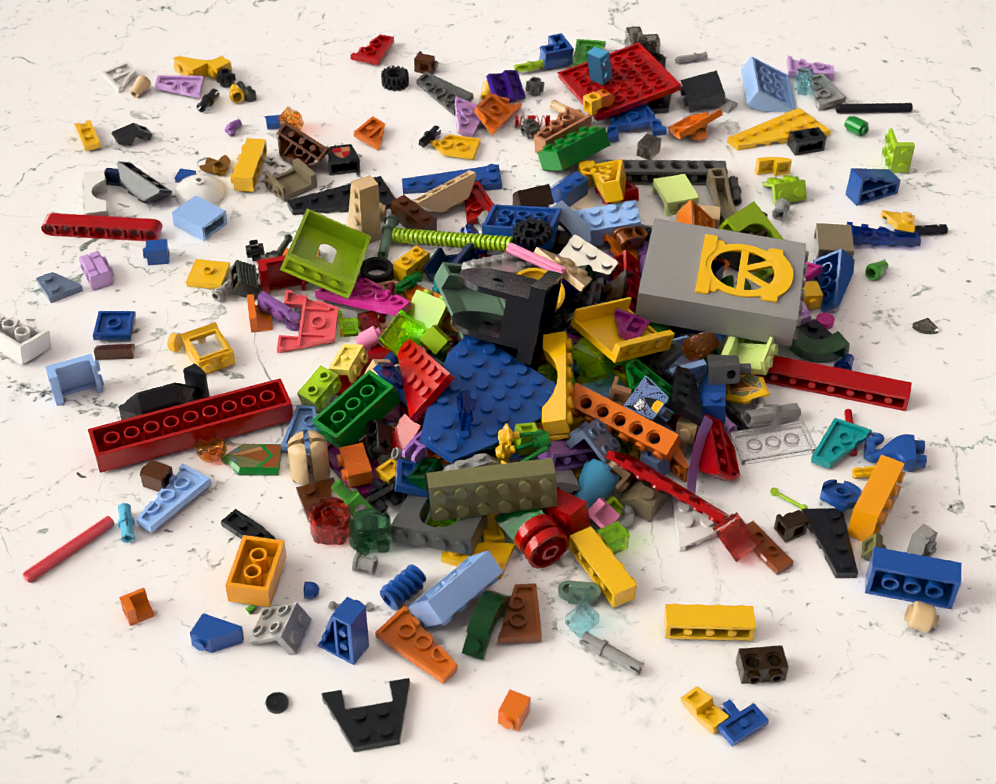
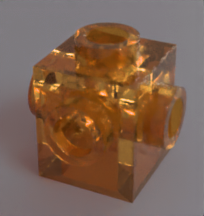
M288 106L278 117L281 125L287 121L299 130L305 124L301 113Z

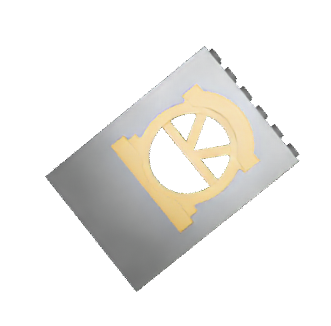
M654 218L635 314L653 323L768 342L769 337H774L775 344L791 346L793 339H797L798 328L796 326L800 327L802 315L798 314L802 312L803 302L800 301L803 300L805 289L801 288L805 286L806 276L804 275H806L808 265L804 263L808 261L809 251H806V243ZM715 258L740 262L736 288L723 284L714 276L711 264ZM773 268L774 278L768 284L750 272ZM745 277L762 288L744 290Z

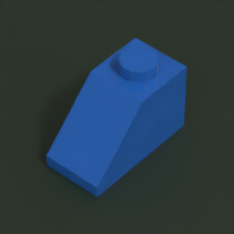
M202 613L190 631L192 646L197 650H205L210 653L241 644L244 641L242 626Z

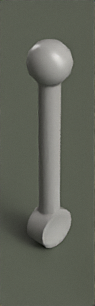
M335 601L329 602L328 606L330 609L334 610L338 608L340 604L336 603ZM369 602L365 605L367 612L374 610L373 603Z

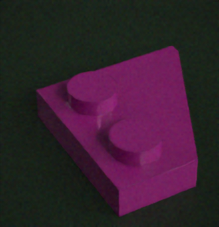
M619 308L615 309L614 318L619 337L629 340L641 337L644 334L650 320Z

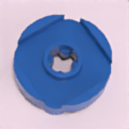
M831 479L823 483L820 500L835 507L840 512H846L847 509H854L862 491L858 486L844 480V483H837V479Z

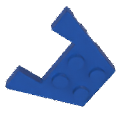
M643 104L631 110L621 112L618 115H613L611 124L607 128L609 142L619 141L618 131L651 127L652 136L667 135V129L665 126H662L661 121L655 117L654 112L649 106Z

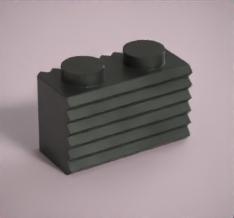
M237 259L229 272L232 294L245 298L250 294L257 295L260 291V284H258L259 273H256L255 265Z

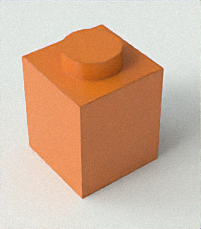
M509 689L498 710V724H501L506 729H513L519 732L530 712L531 697Z

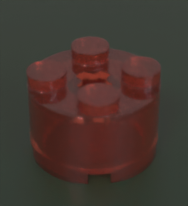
M324 497L317 504L314 502L310 506L308 517L310 533L314 542L325 545L344 544L352 531L350 507L337 497Z
M737 512L735 514L732 513L712 527L736 563L760 545Z

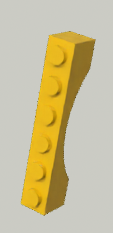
M566 331L543 335V351L547 362L558 372L555 390L547 403L542 407V425L548 435L570 432V424H573V415L570 411L573 408V400L570 396L573 393V385L570 382V379H573L572 367H570V364H573L572 353H570V350H573V343L571 338L568 339Z

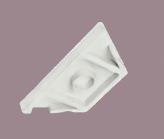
M670 495L679 552L685 551L686 547L692 544L697 546L705 540L718 536V524L709 520V515L696 512L692 509L691 505L684 504L678 501L675 496ZM698 495L702 499L714 505L713 499Z

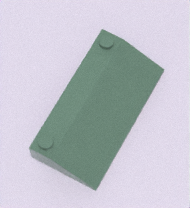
M442 262L434 280L451 316L461 311H481L503 316L506 299L484 294L464 286L459 281L462 264ZM459 332L461 338L463 339L466 335ZM493 343L504 351H518V349Z

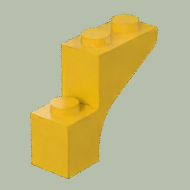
M182 56L173 58L174 69L181 75L204 76V78L210 76L216 80V76L221 69L228 68L232 70L231 61L223 56L210 60Z

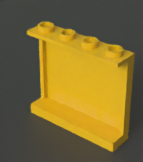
M631 297L575 309L570 324L614 363L669 350L675 335L671 330L657 332L651 326H648L641 337L629 340L619 337L614 318L615 309L619 308L636 315L629 309Z

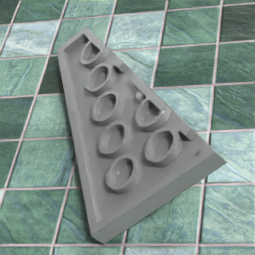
M503 253L463 262L461 269L489 268L517 274L519 271L527 268L540 267L510 253Z

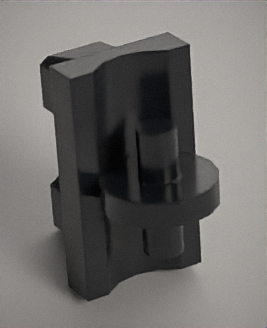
M375 479L371 482L372 488L368 490L371 496L367 499L377 515L387 511L388 506L384 501L389 499L393 506L403 502L404 497L402 493L395 491V482L389 486L386 481L381 483Z

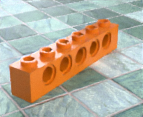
M575 383L573 386V393L570 394L573 400V408L570 411L573 416L577 417L579 415L588 423L598 417L600 421L605 423L610 434L612 432L618 435L617 437L623 442L628 443L630 441L634 443L636 448L643 452L645 450L651 452L652 456L662 461L665 459L670 461L681 443L679 434L578 383ZM588 403L592 404V405H591L589 408H587V409H584V408H583L584 405H586V404H588ZM603 412H608L606 417H600ZM619 421H626L624 425L617 426ZM636 430H643L641 434L634 435V432ZM654 438L660 439L656 444L651 443Z

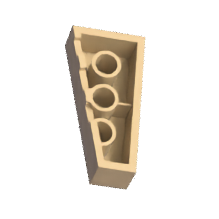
M371 175L351 181L347 225L370 235L369 243L381 239L379 187Z

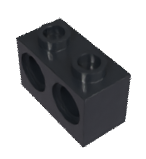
M819 127L790 131L787 145L795 156L820 152L825 149L827 137Z

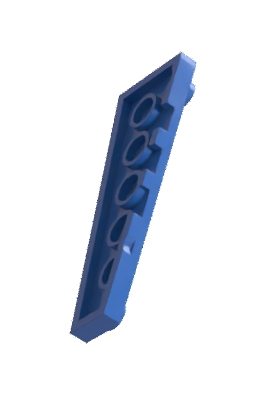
M488 164L483 167L402 178L403 194L427 193L469 170L476 173L477 176L474 183L479 181L484 190L502 189L499 164Z

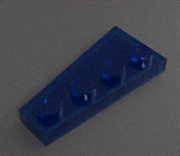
M847 221L846 225H851L853 244L857 246L888 245L891 247H914L921 244V238L916 231L914 233L896 229L890 231L882 226L875 229L869 228L868 224L861 223V226H854L853 222Z

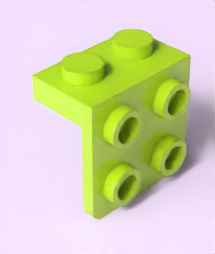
M889 128L888 134H885V147L882 148L885 166L893 173H909L915 144L914 142H897L893 128Z
M785 175L782 176L783 179L772 177L767 178V181L763 182V186L772 187L773 204L778 199H786L789 202L807 200L806 180L799 179V176Z

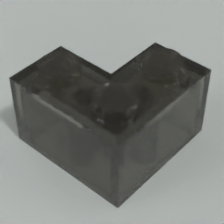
M640 26L626 27V47L639 42L647 51L660 53L661 41L658 34H643Z

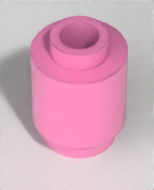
M372 326L359 333L355 340L357 344L363 345L364 349L369 350L383 342L382 338L384 335L379 327Z

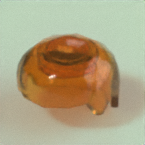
M212 436L209 441H204L203 438L198 439L194 444V449L202 461L211 463L224 457L227 452V444L223 439H216Z

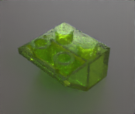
M584 336L571 348L572 356L579 366L580 375L586 383L606 378L619 364L610 360Z

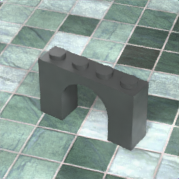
M408 494L391 524L392 541L472 556L488 524L487 515L459 518L457 522L446 527H431L424 523L429 515L428 497Z

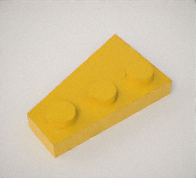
M478 542L472 556L489 550L503 570L497 577L501 580L515 550V543ZM444 551L441 556V562L458 566L471 555Z

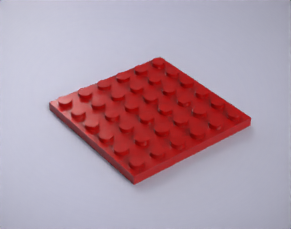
M639 42L609 54L613 78L604 85L590 80L588 61L558 72V78L582 105L583 96L601 89H605L614 95L615 99L611 106L602 107L597 110V114L593 115L597 122L682 90L681 84Z

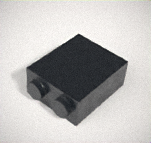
M717 70L681 80L682 90H680V94L685 97L683 98V103L685 107H688L690 113L726 103L725 92Z

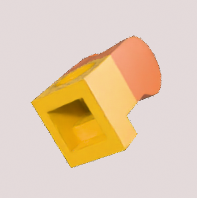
M605 89L583 96V110L593 116L597 114L598 109L611 106L615 99L614 95Z

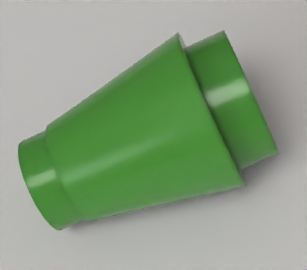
M882 260L867 265L865 270L866 277L870 280H878L888 269V263Z

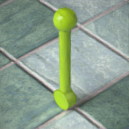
M771 488L770 494L772 496H779L799 507L800 510L808 509L806 504H800L780 493L777 488Z

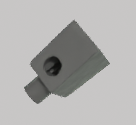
M707 355L709 385L740 383V375H751V363L740 364L739 357L735 355Z

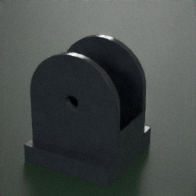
M489 268L463 269L459 273L460 283L472 290L506 299L504 314L502 316L481 311H461L452 315L451 326L465 335L518 349L516 361L531 365L543 352V335L551 334L563 273L548 270L541 278L534 279Z

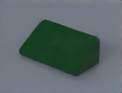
M423 458L409 474L407 481L429 491L427 473L442 471L441 459Z

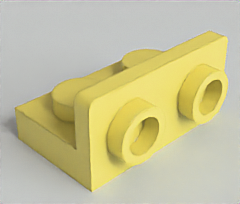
M343 344L328 369L338 375H347L350 383H355L363 367L368 362V354L363 345Z

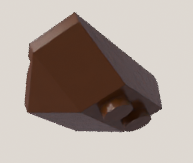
M287 121L284 122L276 133L280 157L293 165L292 160L299 158L311 168L319 164L329 152L327 147Z

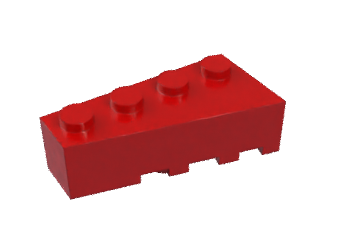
M558 488V506L541 508L545 514L552 516L568 539L570 535L591 526L587 502Z

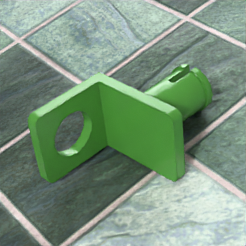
M341 479L332 485L331 489L342 499L341 504L344 509L358 523L362 524L375 511L356 488L351 491ZM360 504L365 505L367 509L366 513L361 516L355 513V508Z

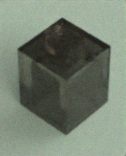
M647 133L638 142L636 156L652 160L660 152L661 138Z

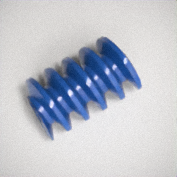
M410 564L381 588L380 596L391 609L397 611L399 605H404L405 600L412 598L411 594L416 595L418 593L417 589L422 590L424 588L422 582H426V576L420 568Z

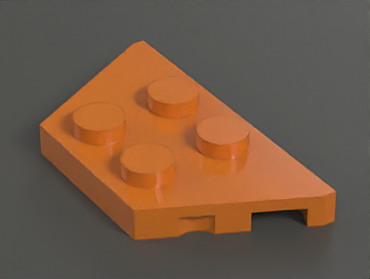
M490 93L475 107L474 112L490 134L494 135L520 110L522 103L518 102L515 105L509 103L507 98Z
M718 109L710 115L708 112L689 115L669 126V133L678 139L692 135L697 132L696 130L707 127L708 123L722 116V109Z

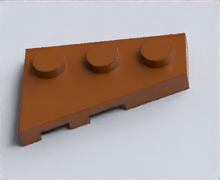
M536 583L515 584L501 632L498 635L497 644L541 642L542 632Z

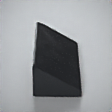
M195 363L184 368L185 384L195 386L198 400L210 397L206 373Z

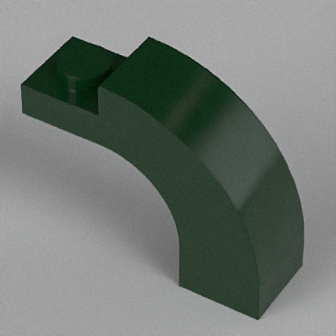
M798 328L797 339H793L790 350L804 360L826 363L835 361L848 354L850 343L839 331L824 339H812L805 336Z
M486 590L482 594L466 629L468 633L462 654L484 660L495 625L501 617H505L511 596L493 590Z

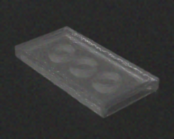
M804 421L735 431L729 434L742 465L813 454L817 448Z

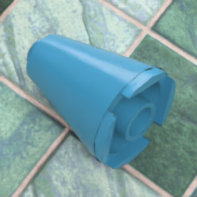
M592 459L588 462L587 460L578 479L580 490L574 491L573 496L586 501L589 509L599 498L605 499L615 490V485L620 481V477L617 473L614 476L610 472L612 468L602 461Z

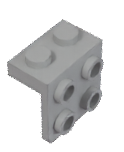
M297 602L266 607L260 613L249 642L251 644L277 641L289 655L296 654L311 622V617Z

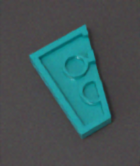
M834 418L814 451L811 462L830 469L864 442L866 438L870 437L872 430Z

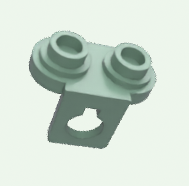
M567 580L559 584L558 595L561 599L568 601V604L590 605V603L600 599L601 588L593 582Z

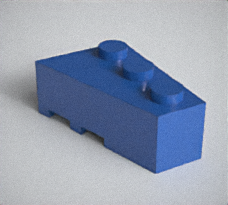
M851 168L845 195L858 206L897 194L901 180L890 169Z
M347 596L331 615L326 626L327 629L323 633L318 647L355 665L369 647L366 606L361 601Z

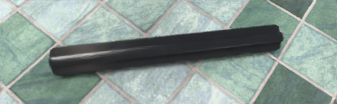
M912 103L837 104L836 113L912 112L913 105Z

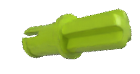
M542 59L537 61L528 60L526 63L514 65V70H517L518 73L525 71L531 73L534 70L544 69V61Z

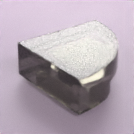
M929 318L914 322L912 326L913 329L923 334H937L939 328Z

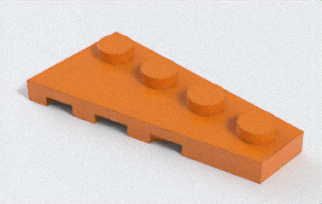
M405 605L375 632L377 639L441 684H444L458 670L456 662L441 646L437 645L433 640V636L423 629L419 620L409 613V609Z

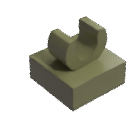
M875 532L862 541L861 558L869 561L874 547L886 548L882 543L883 536Z

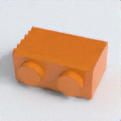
M363 443L340 447L339 455H336L338 466L343 467L341 470L343 481L348 482L349 488L368 483L371 484L373 481L372 468Z

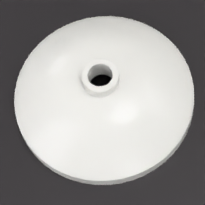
M196 174L186 177L175 188V197L182 205L195 195L216 205L223 200L226 194L224 183L220 179L207 174Z

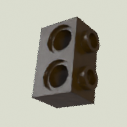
M782 645L738 649L736 665L741 684L776 683L786 680L789 667Z

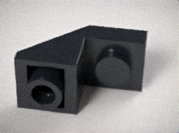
M134 122L111 133L116 139L115 142L120 145L126 144L129 146L132 145L135 137L150 140L153 135L147 127Z

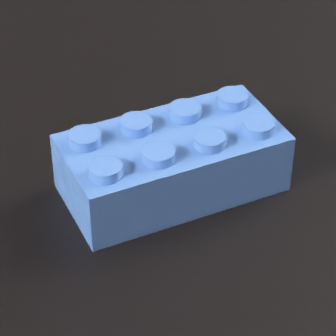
M636 200L574 211L588 225L591 234V245L593 246L609 244L602 241L605 234L612 236L613 232L619 227H642Z
M489 550L469 556L412 603L409 609L419 620L423 628L430 626L435 628L440 624L446 625L453 619L452 615L455 612H461L468 607L469 604L467 602L469 600H474L484 593L482 589L496 583L499 580L497 577L503 570Z

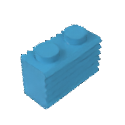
M594 47L587 52L590 80L604 85L613 78L612 66H610L611 58L609 52L598 47Z

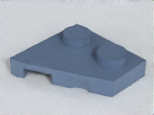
M54 272L36 278L37 284L50 303L83 291L81 284Z

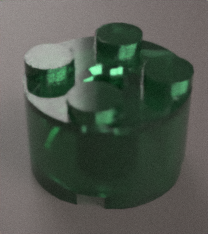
M372 508L362 509L354 513V517L349 519L350 546L363 556L375 552H388L392 543L391 517L386 512L381 514L378 513V509Z

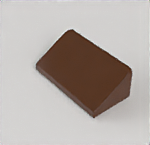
M135 344L97 345L94 348L95 360L133 359Z

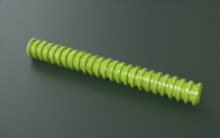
M394 228L391 235L394 243L464 248L466 244L473 243L476 250L507 252L506 249L509 243L516 245L513 236L502 235L494 236Z

